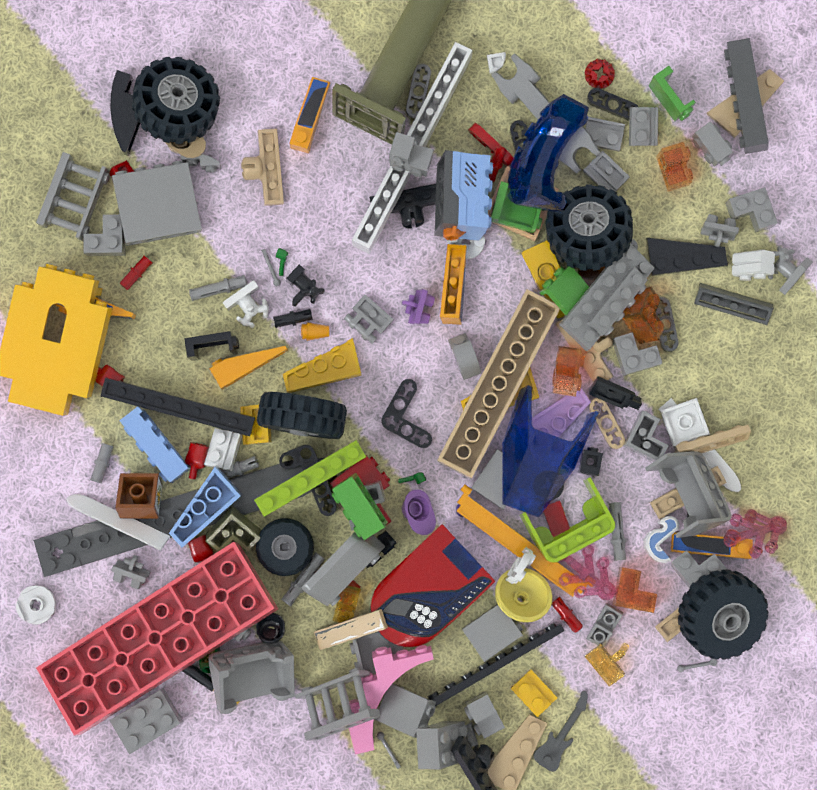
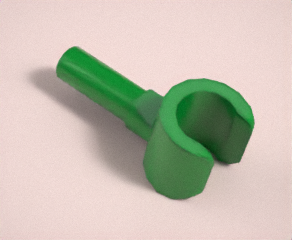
M281 248L277 250L275 256L281 259L279 276L284 274V264L287 259L286 256H288V252Z
M419 472L409 477L400 478L398 482L404 483L415 479L418 485L426 481L424 473Z

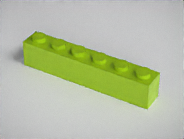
M357 440L256 498L254 501L265 517L366 458V455Z

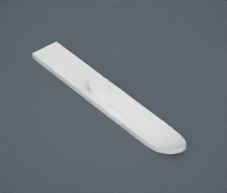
M671 398L658 410L661 411L677 404ZM712 450L702 453L710 469L718 466L727 482L723 486L730 491L739 492L741 484L738 477L717 451Z
M74 494L66 499L67 503L77 511L158 550H161L170 538L169 535L135 519L120 518L116 510L87 496Z

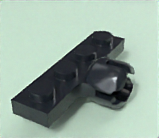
M436 184L402 191L391 213L400 214L403 227L412 229L411 219L413 218L416 228L423 225L424 215L422 209L426 206L435 205ZM370 196V197H369V198H370V203L372 202V200H373V198H374L375 196Z
M458 736L451 752L474 790H497L488 775V769L495 758L492 748L486 744H482L479 747L477 744L472 749L465 736Z

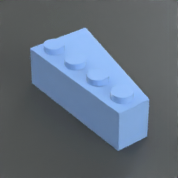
M137 406L120 420L126 433L136 440L135 444L142 452L145 451L149 456L147 459L153 467L157 466L161 471L159 475L165 482L173 483L190 470V467L143 408Z
M217 465L169 532L181 548L242 495Z

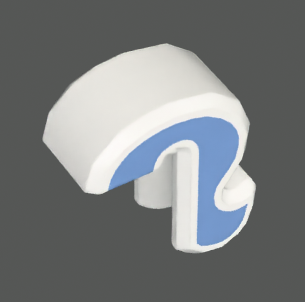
M672 516L661 518L658 521L661 528L649 531L643 539L647 555L656 562L667 563L671 561L659 545L679 529L678 520Z

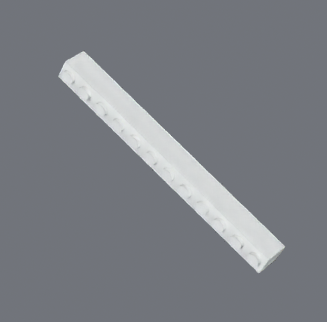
M456 42L452 47L407 133L408 136L415 138V144L426 147L472 59L471 49ZM390 166L352 239V246L368 254L371 253L411 176V172L406 170L402 172L397 171Z

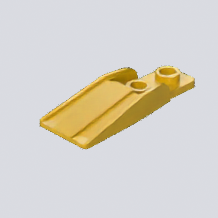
M547 240L521 253L540 291L543 289L542 284L548 279H552L554 277L553 273L560 268ZM547 294L543 295L545 299L554 303ZM559 310L556 318H562L565 314Z

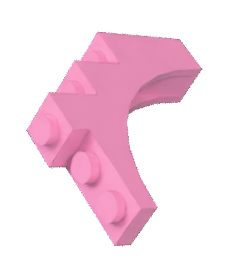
M421 645L416 647L415 650H400L396 654L392 653L391 647L375 649L372 652V658L376 674L370 673V675L361 678L368 706L371 709H377L384 693L396 679L413 667L433 660L431 646ZM358 699L350 700L351 711L354 714L358 713L360 709ZM374 719L349 728L355 755L374 750Z

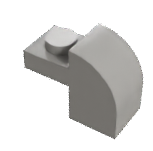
M466 333L448 339L463 380L482 374L475 351Z

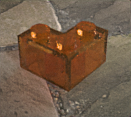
M684 142L662 148L656 156L668 192L689 186L692 183L693 173L686 165L691 154L688 146L685 147Z
M651 286L647 287L641 294H636L634 297L635 303L630 308L626 307L624 309L625 315L622 318L630 331L633 332L639 344L660 340L664 330L663 322L656 315L661 300Z
M558 346L552 378L553 393L576 397V392L581 390L582 380L579 368L583 367L585 360L581 349Z
M619 567L613 599L614 606L654 613L657 594L638 590L641 576L640 570Z

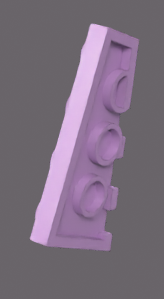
M580 386L518 426L516 430L535 459L538 460L591 402Z

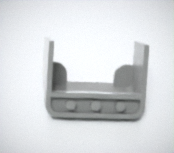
M700 452L666 453L645 468L646 471L659 470L660 477L664 482L675 484L689 514V517L684 519V529L675 534L676 538L698 535L731 519L730 509L706 458Z
M354 532L301 589L322 604L334 606L341 599L339 594L369 563L373 565L381 557L379 553L385 546L374 535L364 540L363 537L359 538Z

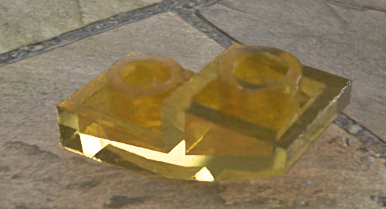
M348 585L339 594L341 599L337 602L333 621L341 623L353 619L361 591L360 588Z

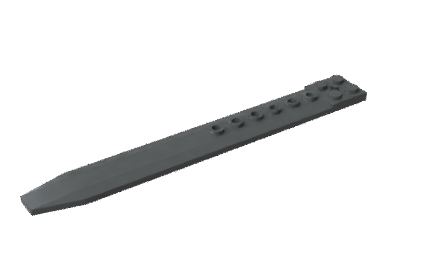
M294 460L283 462V464L291 466ZM280 464L229 479L242 495L206 527L216 524L232 506L243 515L259 511L260 509L254 500L303 471L302 467L299 466L291 470H285ZM335 475V476H333L332 478L328 479L327 482L330 481L331 479L335 478L337 475ZM199 489L161 500L158 519L135 520L172 538L169 532ZM310 490L304 493L303 495L299 496L298 498L303 497L312 491ZM98 520L33 540L44 577L148 545ZM56 547L63 551L59 559L57 556H53Z

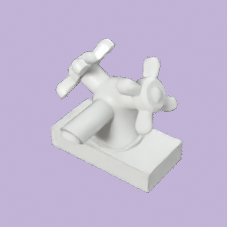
M254 280L222 302L228 311L234 306L239 305L245 315L243 318L237 316V321L243 326L251 328L255 326L254 323L250 322L253 316L263 312L264 318H268L269 312L266 299H262L263 305H257L251 297V294L259 289Z

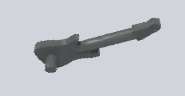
M586 691L580 693L575 709L557 737H553V732L551 731L548 740L538 747L533 754L535 761L551 772L558 769L562 753L573 742V738H570L568 741L564 739L581 712L586 710L588 699Z

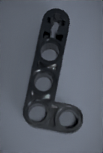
M302 445L287 451L279 459L280 466L285 470L301 466L304 471L319 462L314 449L310 445ZM305 448L309 449L312 453L309 459H303L300 455V452ZM285 456L293 458L294 462L291 466H285L282 463ZM325 481L321 483L326 487L325 494H316L315 488L311 489L321 514L331 516L335 513L337 507L328 483ZM330 496V499H326L328 504L333 505L330 513L322 510L325 504L323 501L319 503L318 498Z

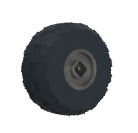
M280 518L268 523L259 534L260 539L256 543V553L259 562L267 571L278 576H291L301 572L310 563L314 553V541L310 531L301 522L290 518Z

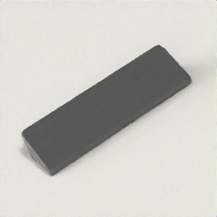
M703 283L699 284L694 302L696 305L764 325H768L774 309L772 303Z

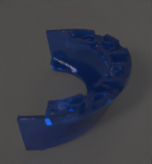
M563 94L549 103L540 112L541 117L537 120L536 124L534 122L531 123L525 133L527 138L522 148L518 146L508 176L510 192L508 197L511 202L518 206L551 212L560 211L565 207V194L556 192L554 189V173L559 165L558 160L566 144L573 134L586 124L588 120V106Z

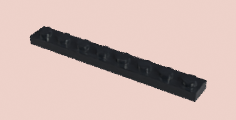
M107 377L104 380L101 397L246 436H251L255 417Z
M553 622L545 627L546 631L539 635L538 632L528 637V642L515 644L511 647V652L498 654L494 657L496 659L494 662L489 664L487 661L479 665V670L472 674L469 671L461 676L462 680L458 683L452 681L444 686V691L440 693L435 691L427 697L429 700L435 701V706L565 630L560 623L556 625Z

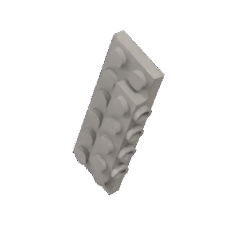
M631 243L628 251L623 253V257L619 261L612 262L613 265L604 268L559 324L585 351L590 350L600 336H607L613 331V323L620 321L624 317V309L626 307L630 308L636 301L634 299L636 294H641L647 287L645 285L648 281L646 278L654 270V267Z

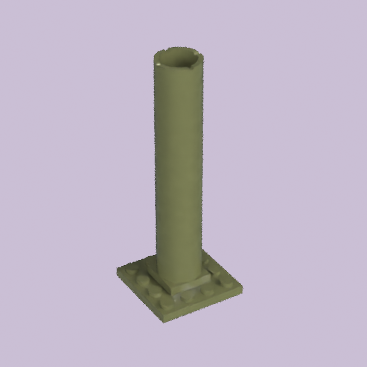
M409 0L360 92L355 93L351 91L349 86L335 83L332 89V115L391 145L393 144L396 132L404 134L406 118L403 117L404 115L401 112L394 110L452 0Z

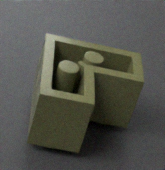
M232 506L207 532L206 542L217 551H220L234 540L246 551H249L259 541L261 529Z

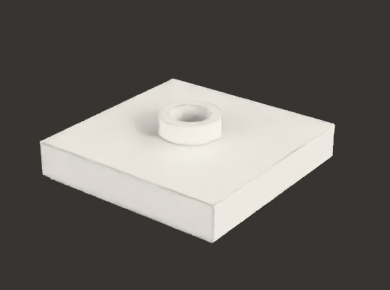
M697 398L660 411L673 447L680 442H689L700 436L710 434Z

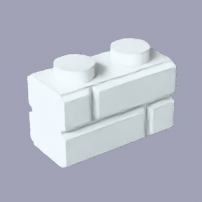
M767 250L734 253L732 275L740 277L741 281H751V277H754V279H766L767 275L774 274L773 263L775 262V253Z

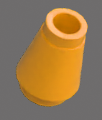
M309 322L301 324V338L306 339V341L329 337V326Z

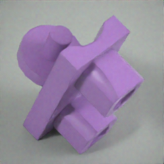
M416 290L415 296L409 295L408 301H402V305L406 306L405 313L410 314L408 323H429L430 314L423 312L424 305L432 307L435 297L427 294V290Z

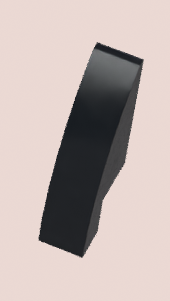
M116 70L110 99L111 121L124 155L129 156L141 122H137L135 119V112L132 110L133 98L131 94H128L133 77L131 74Z

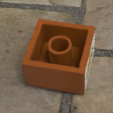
M120 473L115 506L120 518L158 519L162 492V482L158 473Z

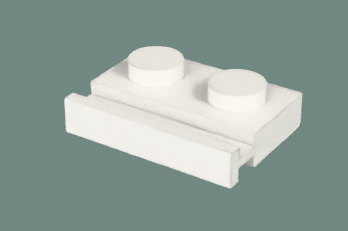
M215 428L204 465L211 468L217 465L221 470L232 472L242 435Z

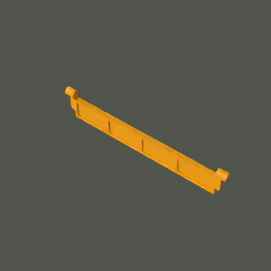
M466 484L461 487L460 490L463 494L457 501L460 506L456 511L517 557L522 558L524 555L522 551L526 547L532 550L536 557L530 566L573 597L577 591L581 594L587 585L590 587L594 586L596 581L589 575L583 581L560 563L547 561L537 546L468 496L472 491L470 487Z

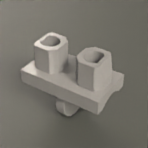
M709 214L701 228L700 234L709 236V240H714V246L719 247L721 242L728 243V240L734 241L739 231V228L736 227V220L727 218L724 221V225L718 224V217Z
M134 555L132 560L126 557L124 561L118 559L111 570L114 572L113 581L123 583L126 577L132 578L130 586L135 589L141 588L151 571L143 569L144 564L138 562L137 555Z

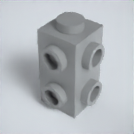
M710 121L693 134V143L698 149L701 148L704 152V158L709 164L712 163L714 167L718 164L722 166L730 160L729 156L733 153L731 150L732 146L728 140L722 138L720 129Z

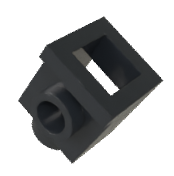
M592 447L582 450L578 473L599 476L603 453H599V449ZM588 458H592L594 460V463L592 465L587 464Z

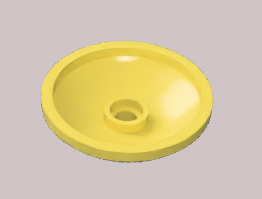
M525 568L526 574L521 582L518 581L517 584H511L505 580L508 577L509 570L501 575L495 587V598L500 609L510 618L520 622H534L544 617L552 604V591L544 577L534 570Z

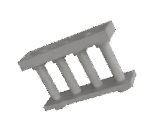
M63 152L36 223L44 228H47L48 224H55L77 232L75 237L83 241L84 234H89L90 227L88 225L103 185L109 181V170L102 166L100 172L80 166L75 164L70 154ZM68 171H75L97 179L94 189L92 190L69 182L66 179ZM66 188L89 196L90 199L87 207L61 199V196H59L61 190ZM61 206L83 214L80 225L55 217L53 214L54 208Z
M354 668L349 670L347 675L314 688L312 686L303 688L301 693L295 695L296 699H306L312 727L310 731L304 733L306 741H317L381 717L379 709H371L368 706L361 678L370 675L369 671ZM354 681L360 705L359 712L355 714L351 711L345 684ZM336 687L338 688L344 712L343 718L339 720L335 717L329 690ZM321 693L328 718L327 724L323 726L319 723L313 696Z

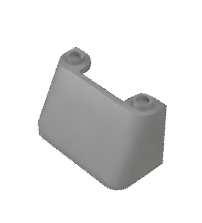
M281 641L273 644L261 642L209 655V667L215 700L220 714L232 713L237 708L236 702L271 694L279 701L295 697L294 655Z

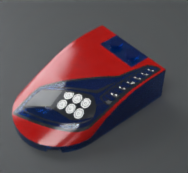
M441 524L377 585L371 597L370 610L374 612L382 609L388 628L378 631V633L385 640L400 647H418L438 636L473 604L495 580L449 530Z

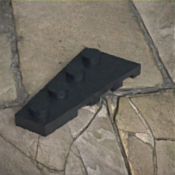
M647 238L649 261L654 267V270L651 272L652 276L728 266L725 247Z

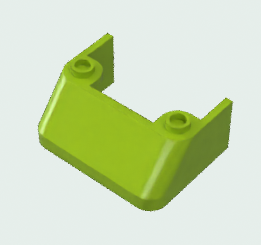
M591 477L583 480L592 496L582 507L586 519L571 526L569 530L553 537L550 530L546 527L540 526L534 529L526 512L519 515L533 542L547 561L558 562L612 533L615 529V521Z

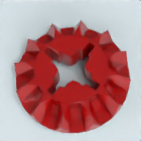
M597 58L590 62L585 69V79L593 88H606L611 85L615 77L612 63L607 62L606 59L601 60ZM603 67L602 70L605 76L602 75L599 78V80H597L598 77L595 71H599V69Z

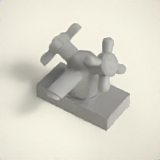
M778 246L777 251H773L775 256L779 255V259L774 263V274H778L779 271L787 278V281L779 290L785 295L813 261L807 257L796 267L791 263L793 260L792 254L795 253L794 249L788 250ZM768 275V278L773 279V275Z

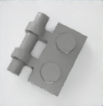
M364 295L352 308L357 315L353 318L348 313L344 318L349 323L348 326L350 328L356 329L362 335L361 337L364 340H368L371 344L377 340L372 334L373 331L377 330L382 334L394 320L367 295ZM362 318L370 324L368 329L359 323Z

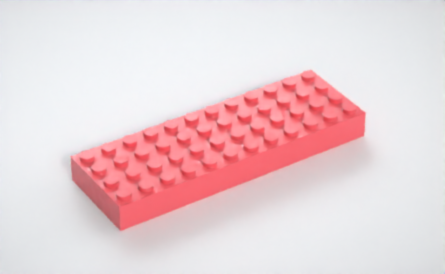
M232 542L39 665L36 669L74 736L82 735L277 611L278 607L242 547L237 542Z

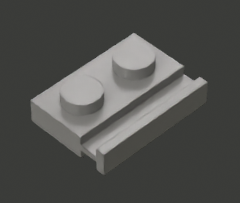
M630 107L629 146H658V107Z
M588 117L585 129L593 137L597 147L620 151L625 124Z
M604 151L583 170L597 186H605L608 190L617 191L630 178Z

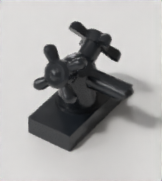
M300 264L286 278L287 283L291 286L295 285L300 289L292 299V306L296 307L305 296H309L311 298L310 302L314 304L315 298L325 292L324 288L316 287V280H311L305 274V269Z

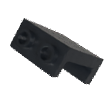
M231 331L184 338L187 358L191 361L199 360V348L228 344L229 351L233 355L237 354L236 349H240L239 340Z

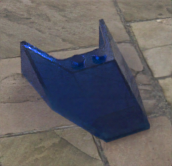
M527 385L520 389L502 443V505L526 512L535 517H540L575 469L599 412L594 411L587 414L582 429L572 441H567L537 430L532 426V386Z

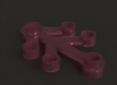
M749 509L745 514V518L735 513L731 516L729 522L734 527L742 525L750 530L739 533L736 530L730 529L726 532L723 539L726 546L735 547L742 540L756 537L754 546L750 549L749 554L757 559L763 553L762 545L766 533L771 532L770 541L764 547L765 551L769 554L776 552L779 535L785 533L787 522L783 517L775 516L770 519L753 509ZM757 520V521H759V522H761V523H763V524H765V525H764V526L758 525V524L754 523V521Z
M588 545L581 550L584 556L585 567L570 555L558 561H565L580 574L571 576L568 573L562 574L559 577V583L562 586L587 582L595 586V588L578 586L574 590L576 598L581 599L584 596L598 595L602 600H610L615 596V586L608 579L607 567L609 566V560L606 557H601L596 562L600 570V580L595 576L592 559L594 554L593 546ZM585 548H589L591 553L587 554ZM601 560L605 561V566H601ZM567 577L568 583H565L562 578ZM604 587L609 589V593H605ZM578 589L583 591V595L578 594Z

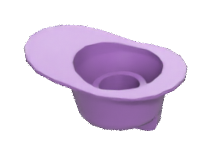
M422 490L410 491L403 502L402 513L414 532L420 535H428L433 532L436 525L431 501Z

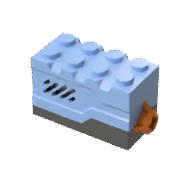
M445 150L437 163L434 236L444 237L446 240L451 241L457 239L479 241L486 234L487 229L491 227L492 219L488 215V210H491L492 199L489 198L488 192L492 190V180L489 179V174L492 173L493 163L490 162V155Z

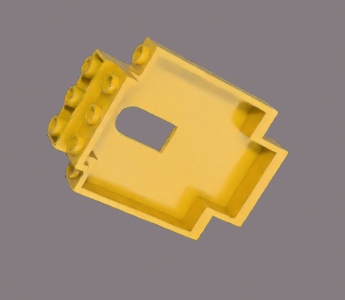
M46 264L45 267L39 266L35 285L27 282H22V285L15 284L0 348V376L13 379L8 402L64 416L69 413L73 395L84 398L92 397L112 313V307H108L106 302L96 300V303H94L96 296H101L103 288L98 287L99 280H95L94 275L83 273L82 276L75 275L76 271L64 268L63 272L57 270V266ZM57 303L62 304L67 311L60 343L43 339L49 310L52 305Z

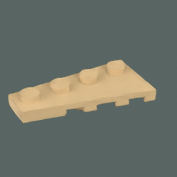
M771 69L757 77L762 106L784 82ZM732 95L706 114L735 138L741 130L737 131L736 119L739 118L738 112L734 113L733 110L735 95Z
M529 714L495 756L491 767L488 769V775L495 786L504 790L517 789L547 722Z

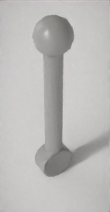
M263 249L261 251L274 279L273 284L279 286L281 281L277 279L266 250Z
M710 659V661L692 665H679L677 670L684 672L686 669L707 665L716 666L717 660Z
M379 732L377 738L382 741L396 768H401L384 739V733Z

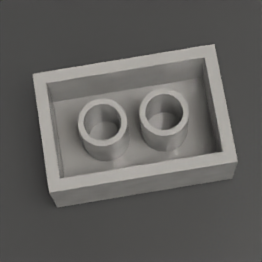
M162 688L114 717L110 722L127 752L131 754L181 724L183 720L166 691Z
M442 721L416 728L418 769H443L458 764L451 749L458 736L466 737L465 721Z

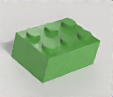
M357 473L343 480L332 489L334 500L337 504L341 503L343 506V514L348 521L352 520L355 525L353 529L359 538L363 537L366 540L385 528L388 523Z

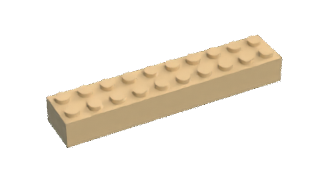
M526 289L437 462L472 479L560 310L555 303Z

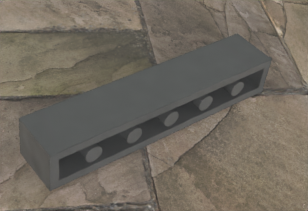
M750 38L727 42V49H724L725 61H729L727 75L728 78H732L733 83L730 84L731 96L735 95L733 110L734 113L738 112L739 119H736L737 131L741 130L742 135L739 137L740 148H744L745 154L767 151L769 142Z

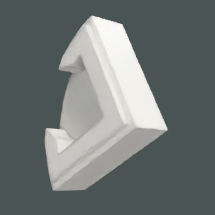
M506 52L487 55L490 74L502 68Z

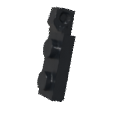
M599 376L596 377L588 390L589 395L621 409L629 406L639 410L642 405V398L636 396L633 391Z

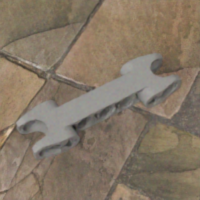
M514 53L511 58L517 67L516 75L512 79L507 80L495 71L491 74L500 91L512 104L520 99L557 141V144L551 148L553 153L561 162L578 174L581 168L575 160L576 152L584 147L598 156L601 151L595 144L593 137L580 123L574 128L567 123L536 87L535 84L541 79L539 74L532 66Z

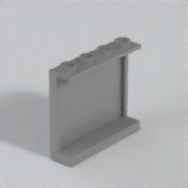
M176 161L170 166L158 164L153 166V169L147 170L145 167L134 169V172L130 173L119 171L112 176L126 246L185 236L202 231L188 162Z

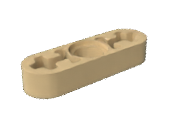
M598 398L593 399L589 404V410L608 446L612 449L621 448L625 443V437L607 403ZM597 401L598 404L602 403L603 406L601 407V411L603 413L607 411L608 415H604L600 419H598L597 416L600 415V413L598 410L593 409V407L595 406L594 402ZM604 418H609L612 421L610 429L602 427L601 422ZM614 428H616L617 432L613 433L615 437L621 438V440L619 441L620 445L617 446V444H612L611 441L613 440V437L611 434L607 436L606 432H610Z

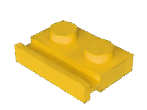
M259 405L240 407L241 414L255 417L251 436L242 435L243 445L272 442L271 429L258 425Z
M531 669L511 687V690L536 717L543 713L557 699L555 694Z

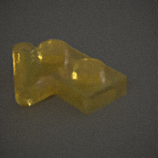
M623 643L620 649L611 656L603 645L599 644L585 655V658L609 687L625 675L616 662L625 656L629 645Z

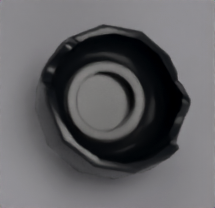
M273 612L257 623V636L262 642L267 644L279 642L285 634V621L280 615Z

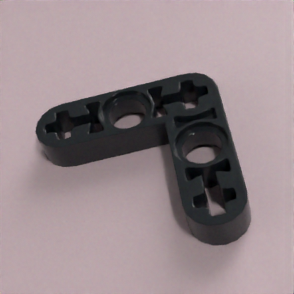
M405 379L397 389L382 416L381 422L383 427L420 448H427L432 442L430 433L402 418L417 391L416 382L412 379ZM410 382L412 383V388L414 390L409 391L406 396L410 397L409 400H407L405 397L400 396L398 394L399 392L403 394L405 391V387H403V385H408ZM397 399H402L405 403L404 408L401 410H397L394 407V402ZM390 416H393V421L396 423L399 420L403 421L399 425L398 431L394 430L396 426L393 424L386 425V417L390 418ZM404 425H409L412 428V433L409 436H405L401 432V428ZM416 429L420 431L417 433L419 436L427 435L428 443L421 445L420 440L416 437L415 441L411 440Z

